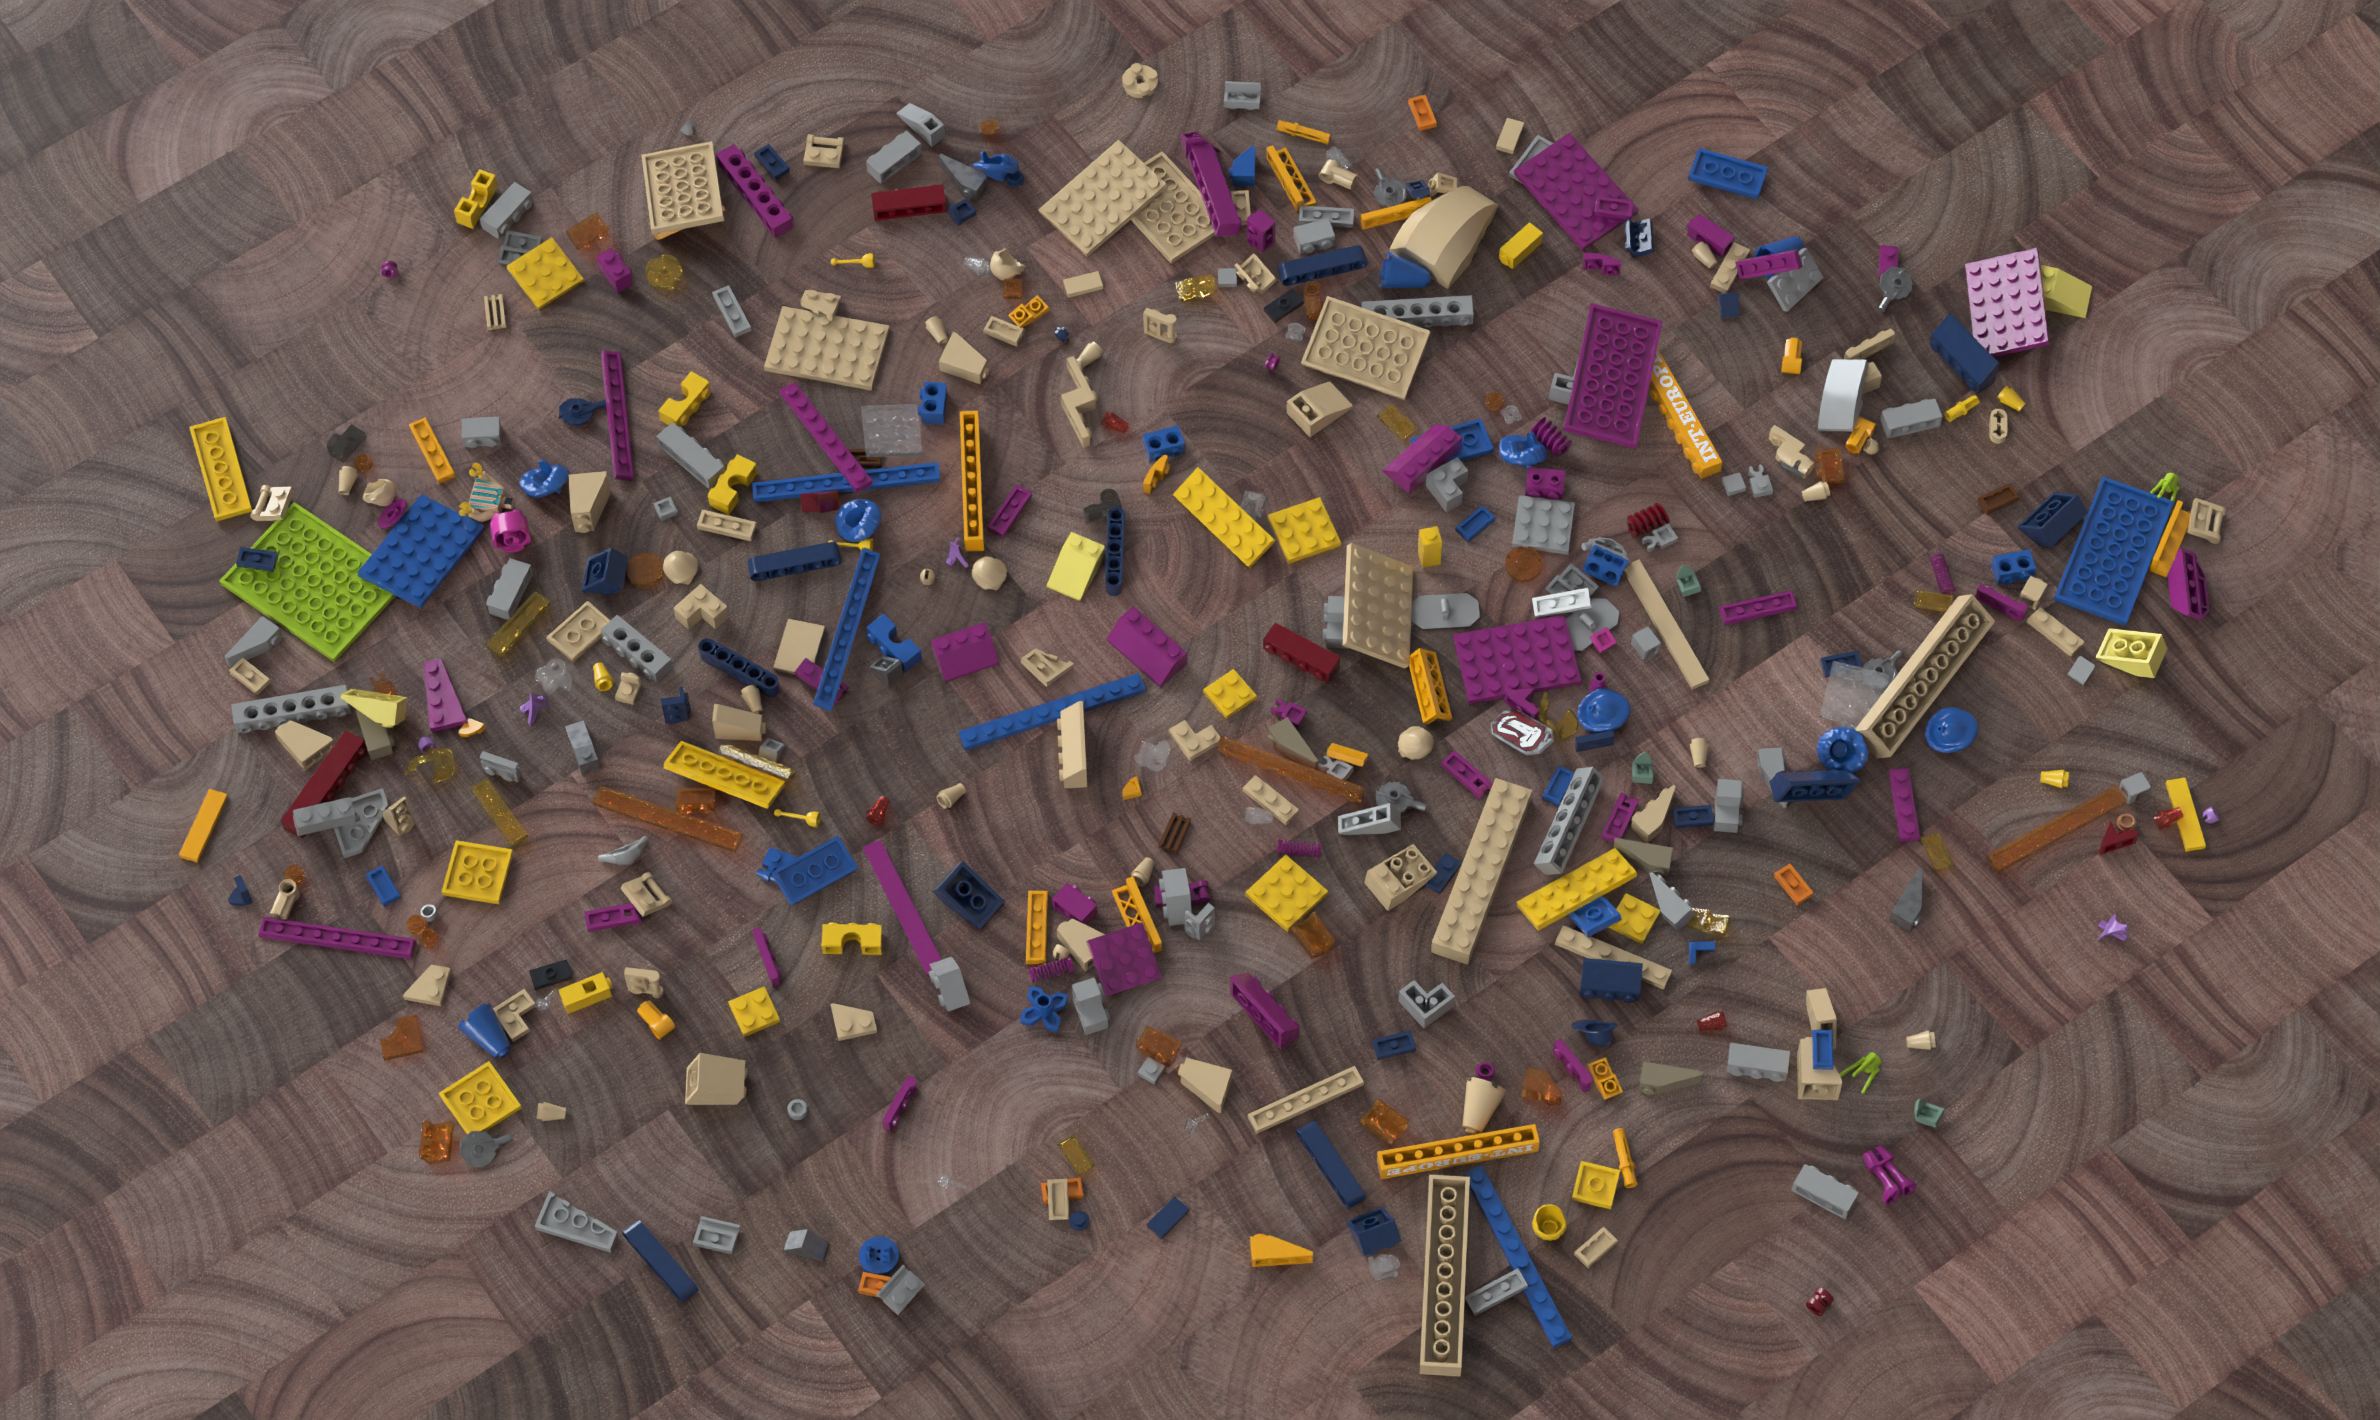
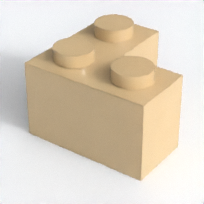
M702 584L696 587L673 608L676 620L688 630L702 618L714 629H717L729 618L727 606Z

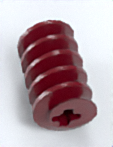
M1655 503L1653 506L1647 507V509L1640 510V513L1635 512L1634 515L1627 516V526L1631 536L1637 538L1636 532L1642 536L1643 529L1649 533V526L1655 530L1657 529L1656 523L1662 527V520L1667 524L1670 520L1662 505Z

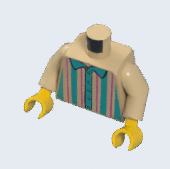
M474 463L472 467L477 472L471 469L469 474L471 476L478 475L479 477L475 479L469 503L462 502L459 506L463 508L459 511V515L466 516L468 514L470 518L479 522L491 520L494 514L502 513L503 508L513 509L514 498L506 497L504 487L488 473L482 472V466L479 463Z

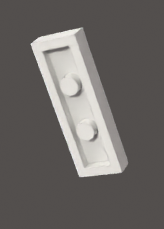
M1588 588L1532 598L1536 618L1592 608Z

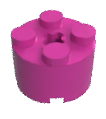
M513 510L512 512L496 513L492 516L490 528L495 549L498 550L500 548L503 549V552L513 553L524 549V545L527 542L528 544L530 543L528 520L522 514V511Z

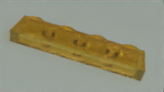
M534 591L486 643V648L502 657L547 609L550 601Z
M724 744L720 747L719 752L725 754L724 757L729 760H741L742 765L747 767L756 766L760 772L766 774L774 773L776 778L784 781L795 777L796 770L729 744Z
M487 778L471 787L472 793L511 847L528 838L526 831Z

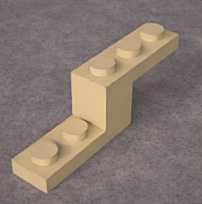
M1074 356L1067 358V369L1078 389L1062 394L1061 405L1082 447L1085 448L1090 446L1092 435L1088 427L1085 428L1083 424L1084 418L1082 414L1096 409V401L1098 399L1095 391H1091L1089 387L1088 377L1082 373L1081 363L1076 362Z

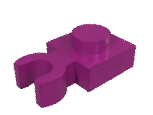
M1280 699L1275 701V704L1280 706V708L1271 707L1272 714L1282 715L1281 720L1288 717L1296 728L1300 726L1307 714L1306 709L1292 702L1286 706Z

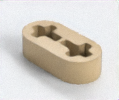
M1995 409L1991 412L1989 419V437L1992 442L1999 444L2006 440L2007 413L2002 409ZM1996 416H2000V423H1997ZM1997 429H2000L2001 436H1997Z

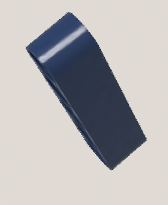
M1355 245L1283 262L1278 265L1277 270L1282 285L1291 286L1359 270L1366 267L1368 261L1363 247Z
M1112 507L1108 511L1105 588L1106 592L1111 596L1119 595L1123 589L1125 513L1120 507Z
M827 542L750 558L747 564L750 579L762 581L834 567L841 563V556L838 544L836 542Z
M705 638L699 642V653L704 662L747 686L755 685L759 692L767 697H775L779 694V679L772 672L712 639Z
M1313 1120L1297 1129L1296 1134L1344 1206L1350 1209L1364 1201L1366 1197L1363 1190L1318 1124Z
M636 1220L622 1231L628 1243L681 1303H684L699 1291L692 1279L640 1220Z

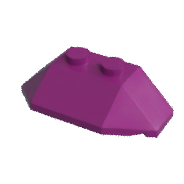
M2181 548L2178 550L2168 572L2171 607L2188 617L2201 621L2210 612L2206 576L2201 565L2196 560V553Z

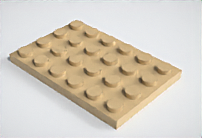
M1117 140L1038 210L1045 219L1088 257L1167 188V184L1122 142Z
M712 141L641 155L652 235L724 221Z
M1162 151L1144 164L1167 184V188L1137 213L1131 221L1172 264L1216 234L1200 191Z
M1327 296L1301 365L1405 400L1431 331Z
M782 306L764 365V371L872 391L889 334V325L834 316L833 320L830 321L827 319V315L823 313L818 315L812 311Z
M1354 543L1347 545L1343 646L1404 669L1409 666L1413 566Z

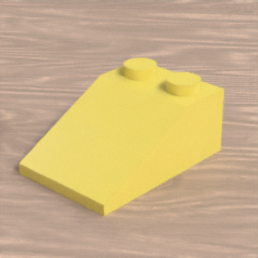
M2041 265L2046 310L2086 318L2092 286L2058 268Z
M1071 532L1062 547L1046 585L1047 588L1081 601L1106 557L1105 546Z
M2108 629L2097 653L2096 660L2135 676L2155 678L2167 651V646L2162 634Z
M350 689L341 694V699L374 722L382 723L383 727L392 728L393 725H398L405 720L407 697Z

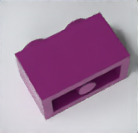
M1066 883L1052 898V907L1069 920L1073 918L1087 925L1097 914V903L1095 900L1083 895L1081 890L1075 885L1071 886L1069 883Z

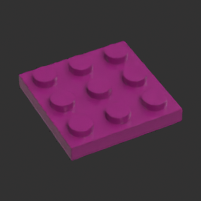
M1143 922L1086 941L1106 997L1162 978Z

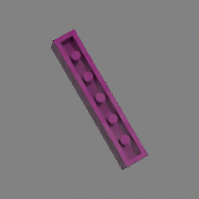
M1212 143L1191 144L1187 157L1216 237L1236 236L1239 228H1241L1242 221L1238 217L1236 204L1232 200V193L1227 187V179L1223 176L1222 166L1217 160V152L1214 151Z

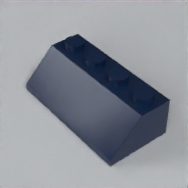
M1951 313L1948 314L1931 334L1929 344L1932 350L1937 352L1943 361L1954 369L1956 375L1961 377L1971 390L1979 394L1994 384L1999 362Z
M1817 769L1811 772H1804L1803 770L1795 772L1780 771L1775 774L1769 783L1775 802L1844 800L1860 783V780L1847 770L1831 769L1829 771H1821Z

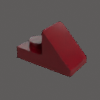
M838 491L800 494L802 513L818 511L825 513L840 509Z
M2110 822L2100 845L2099 855L2136 844L2138 838L2136 829H2125L2117 834L2112 822Z

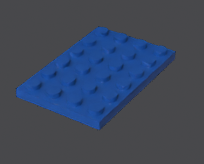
M421 494L357 572L358 577L422 609L484 532V525L466 516H460L458 512Z

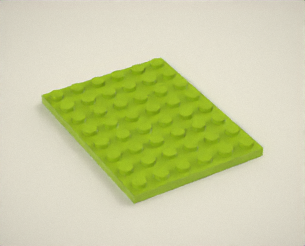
M295 502L287 509L284 519L276 520L251 547L252 549L278 553L274 572L237 567L235 563L219 580L220 585L333 662H336L396 597L390 592L358 577L357 572L372 555L371 553Z

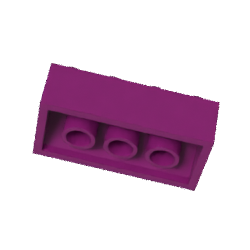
M1434 424L1387 465L1382 472L1404 491L1411 494L1426 480V474L1444 465L1461 450L1462 437L1449 426Z
M1134 606L1119 618L1107 637V641L1160 688L1187 665V652Z
M1249 972L1233 975L1230 978V995L1280 1050L1299 1037L1300 1026L1294 1018L1291 1019L1287 1015L1286 1009L1274 1001L1273 995L1261 987V982L1257 977H1252Z

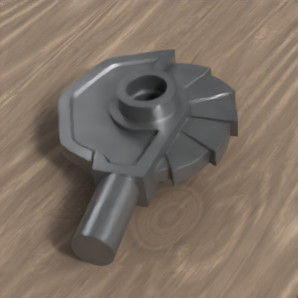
M1380 167L1376 168L1374 171L1378 177L1379 185H1376L1375 191H1373L1374 200L1380 204L1379 206L1387 208L1403 204L1406 200V187L1397 179L1385 177Z
M1890 267L1881 274L1880 289L1884 293V299L1878 308L1881 312H1885L1893 299H1905L1911 293L1913 283L1910 275L1904 272V268Z
M1898 650L1894 655L1885 660H1882V658L1871 659L1868 663H1865L1862 669V679L1867 683L1866 686L1877 690L1888 688L1897 676L1898 672L1895 668V663L1904 656L1903 652Z
M1388 782L1384 786L1382 785L1379 791H1376L1377 806L1390 803L1401 813L1406 809H1411V807L1426 811L1427 804L1415 801L1411 797L1407 786L1400 784V782Z
M471 1131L460 1141L459 1157L463 1156L465 1163L474 1168L485 1167L484 1165L492 1162L496 1154L495 1149L512 1142V1137L508 1134L496 1139L492 1138L487 1132Z

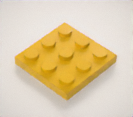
M552 237L507 265L508 271L538 310L584 282V278Z
M1320 497L1268 514L1269 523L1288 564L1341 546V541Z
M456 840L441 891L442 895L500 904L513 850Z
M1287 855L1281 858L1245 892L1247 898L1287 932L1328 895L1327 889Z
M490 1061L438 1093L466 1134L471 1131L486 1132L522 1109L520 1103Z

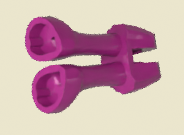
M1881 1145L1874 1148V1153L1868 1151L1863 1154L1864 1162L1869 1172L1875 1173L1884 1185L1885 1191L1882 1195V1200L1886 1205L1895 1202L1900 1193L1903 1196H1907L1916 1189L1917 1185L1915 1182L1900 1173L1893 1164L1894 1156ZM1885 1169H1887L1889 1173L1893 1176L1898 1186L1890 1179V1177L1885 1172Z

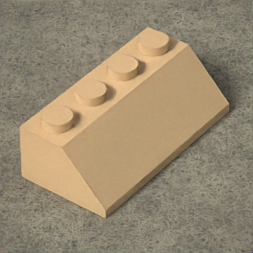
M1079 701L1060 711L1061 719H1057V729L1061 730L1062 734L1058 736V747H1062V753H1059V764H1063V770H1059L1060 781H1064V788L1087 787L1083 701Z

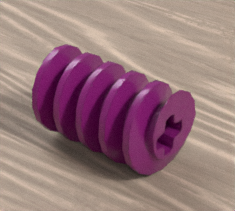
M1544 417L1532 427L1531 433L1535 434L1536 439L1548 451H1551L1553 456H1560L1569 449L1572 441H1566L1567 436H1561V430L1555 432L1557 426L1553 425L1551 427V420L1545 423L1546 417Z

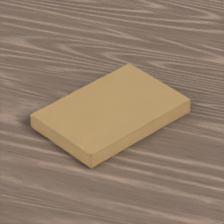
M587 601L546 638L548 642L574 663L603 637L601 629L611 620Z
M788 619L773 667L774 671L794 675L795 670L805 657L815 663L825 632V626Z

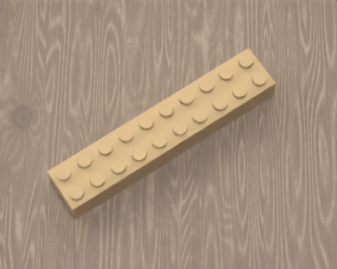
M1973 594L1957 597L1855 730L1863 736L1867 747L1876 758L1891 757L1994 624L1995 620Z
M1495 778L1434 935L1431 953L1467 965L1469 964L1531 802L1532 789Z
M1429 1175L1419 1374L1461 1376L1470 1177Z

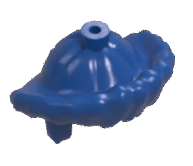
M985 151L980 153L981 161L974 163L972 166L974 169L983 171L989 178L1004 181L1008 173H1015L1019 169V163L1012 156L996 154L989 158Z
M1533 432L1528 433L1527 437L1510 435L1500 440L1499 453L1501 458L1506 463L1525 466L1526 470H1528V467H1533V465L1545 461L1548 456L1546 447L1537 442Z
M542 459L538 462L540 467L529 470L520 478L519 485L522 490L531 497L540 498L554 492L559 494L563 490L562 485L566 484L570 473L565 466L560 464L550 465Z
M856 499L843 504L835 516L838 533L847 542L864 541L874 534L880 525L881 510H879V507L874 502L868 499Z
M1599 688L1596 691H1592L1581 701V704L1578 706L1577 719L1579 724L1589 732L1614 731L1627 721L1631 713V706L1628 700L1620 693L1607 688Z
M1955 707L1942 708L1927 722L1925 737L1929 746L1933 747L1936 751L1941 753L1957 752L1966 749L1967 746L1974 742L1979 731L1978 722L1972 714Z
M1831 728L1829 731H1825L1824 735H1821L1820 740L1817 742V756L1828 770H1847L1853 774L1862 769L1868 760L1869 750L1867 749L1866 742L1863 736L1853 728Z

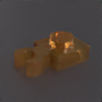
M382 672L379 673L381 677L379 681H375L373 677H370L371 683L375 687L373 689L374 692L398 696L390 681L386 683Z

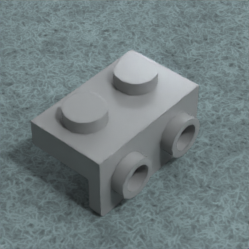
M1226 81L1224 108L1260 109L1261 83Z
M1208 903L1197 916H1194L1187 910L1184 913L1185 932L1190 937H1195L1199 941L1206 934H1210L1215 928V907Z

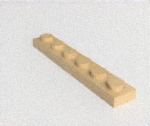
M1564 925L1555 941V945L1586 958L1643 963L1641 980L1663 990L1672 974V970L1591 936L1587 937L1585 934Z
M1353 1066L1249 1113L1248 1119L1256 1134L1357 1089L1364 1085V1081L1356 1067Z

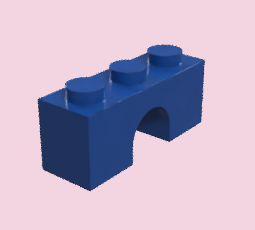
M884 613L866 627L869 642L873 645L876 644L884 656L900 660L902 670L905 673L922 660L921 649L909 638L902 643H893L891 641L897 635L896 625Z

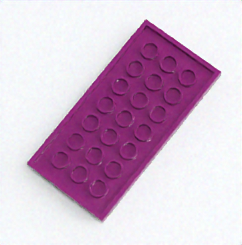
M1590 304L1563 431L1636 449L1663 321Z

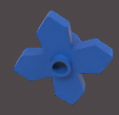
M1030 986L1027 1000L1032 1006L1022 1011L1020 1023L1033 1026L1042 1020L1046 1030L1058 1032L1061 1018L1056 1012L1066 1008L1068 995L1056 992L1049 996L1044 994L1042 988Z

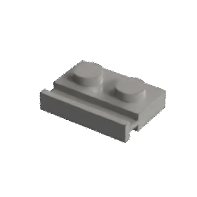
M482 751L479 758L482 759V768L487 774H495L507 781L519 782L521 772L518 763Z
M701 1216L693 1245L733 1254L741 1227L738 1224Z
M902 1265L876 1296L880 1297L898 1315L925 1284Z

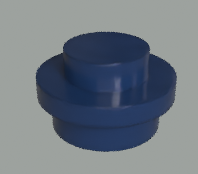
M1019 170L1015 173H1008L1006 176L1007 184L1011 187L1021 186L1024 183V175Z
M1059 326L1055 327L1056 330L1053 332L1062 343L1069 341L1068 336L1070 334L1063 326L1061 328Z
M1076 1211L1071 1214L1069 1224L1074 1230L1082 1231L1089 1225V1216L1083 1211Z

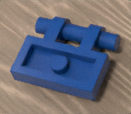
M770 847L762 862V866L767 868V870L758 869L756 876L763 878L766 882L772 881L776 883L771 875L772 871L798 857Z

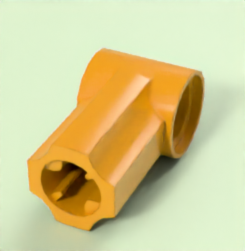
M1798 338L1786 340L1785 356H1783L1781 368L1783 373L1800 374L1802 341Z
M1859 416L1854 431L1845 444V448L1853 454L1860 453L1867 439L1872 437L1877 424Z
M650 1000L643 1002L637 1009V1013L649 1025L650 1030L659 1040L676 1028L671 1018L667 1014H662Z

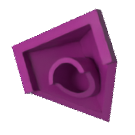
M1197 131L1180 134L1186 158H1188L1191 144L1209 143ZM1213 146L1214 151H1216V152H1219V151H1220V150L1217 149L1215 146Z

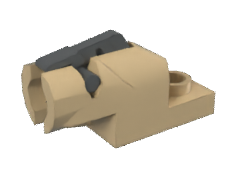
M1774 425L1770 429L1769 440L1775 446H1779L1776 452V460L1781 463L1782 469L1806 479L1814 469L1815 462L1803 454L1805 444Z

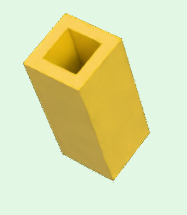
M1529 222L1500 248V261L1511 269L1515 268L1542 243L1543 232Z
M1438 526L1420 529L1418 555L1422 568L1441 565L1442 540Z
M603 972L561 988L558 991L567 1014L612 997L610 989H613L609 977L605 979Z

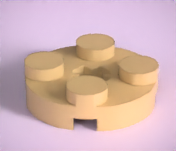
M1132 64L1125 71L1122 78L1126 93L1135 98L1152 95L1158 87L1157 72L1146 65ZM1142 79L1144 83L1141 82V84L1137 83V80Z

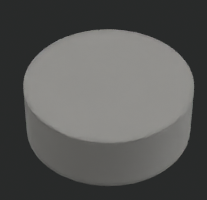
M795 1099L788 1104L787 1110L790 1118L802 1120L806 1117L808 1108L803 1100Z

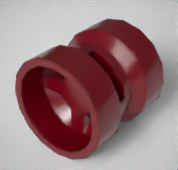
M1819 1287L1814 1292V1297L1809 1298L1806 1302V1307L1815 1315L1822 1316L1826 1311V1307L1833 1303L1834 1298L1827 1290Z

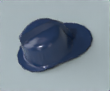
M1579 1020L1573 1022L1571 1026L1575 1030L1584 1032L1590 1044L1604 1047L1612 1045L1613 1029L1617 1027V1023Z

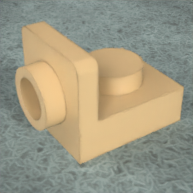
M1437 173L1428 183L1430 196L1434 197L1438 192L1446 194L1457 188V178Z
M622 672V681L615 695V700L634 705L641 688L640 677L634 673Z

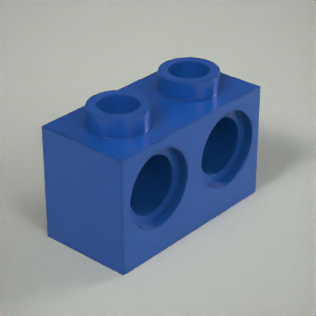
M924 382V389H920L922 405H918V416H921L922 423L944 424L947 383Z
M1179 425L1143 434V446L1149 462L1157 461L1163 455L1177 457L1185 453V442Z
M1594 545L1587 557L1583 572L1617 587L1624 575L1629 560Z
M2030 549L1993 556L1991 563L1997 585H2007L2020 580L2028 581L2030 576L2034 577L2036 571Z

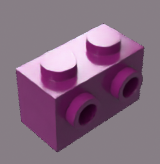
M1259 209L1247 218V241L1252 247H1256L1263 253L1275 242V221Z
M611 247L596 256L599 270L617 293L633 285L631 276L633 272L629 265L625 266L619 252L615 253Z
M1528 467L1525 496L1543 497L1551 500L1562 499L1565 471Z

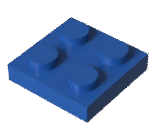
M1604 896L1568 914L1571 920L1587 937L1622 920L1620 913Z

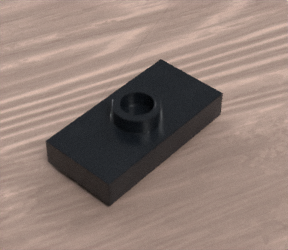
M1292 288L1265 306L1264 312L1276 323L1302 306L1304 300Z
M567 959L529 970L535 990L573 979Z

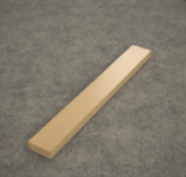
M1640 559L1631 562V565L1626 567L1624 573L1690 688L1693 690L1709 683L1708 676Z

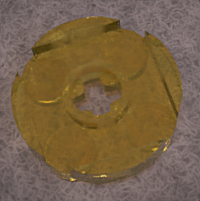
M667 254L660 255L656 259L652 258L647 263L645 269L648 283L655 288L672 290L680 282L683 274L678 259ZM665 269H667L666 274L660 273V271H664Z

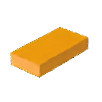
M1334 743L1329 746L1326 754L1328 757L1363 767L1368 758L1367 753Z

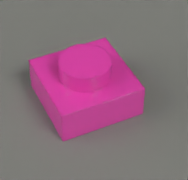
M1607 627L1590 637L1599 654L1617 643Z

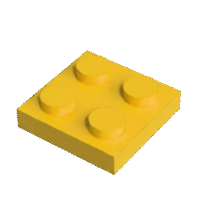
M1234 669L1203 689V693L1226 720L1257 699L1254 691Z
M1626 893L1616 909L1620 913L1622 920L1608 928L1643 944L1659 917L1661 910Z
M765 986L728 1001L743 1037L780 1023V1018Z
M1581 1161L1572 1200L1611 1209L1620 1170Z

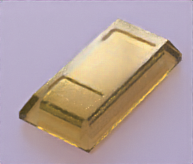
M1916 590L1914 607L1947 612L1953 604L1954 595Z
M1939 832L1920 838L1935 871L1953 866Z
M1074 1134L1057 1144L1078 1176L1095 1167V1164Z

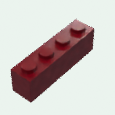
M943 184L871 193L875 221L947 212Z
M1276 622L1263 639V649L1267 653L1280 657L1284 662L1297 666L1299 670L1314 675L1320 681L1329 683L1340 667V656Z

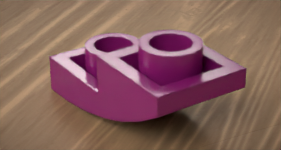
M1584 253L1583 269H1601L1602 275H1620L1621 261L1602 254Z

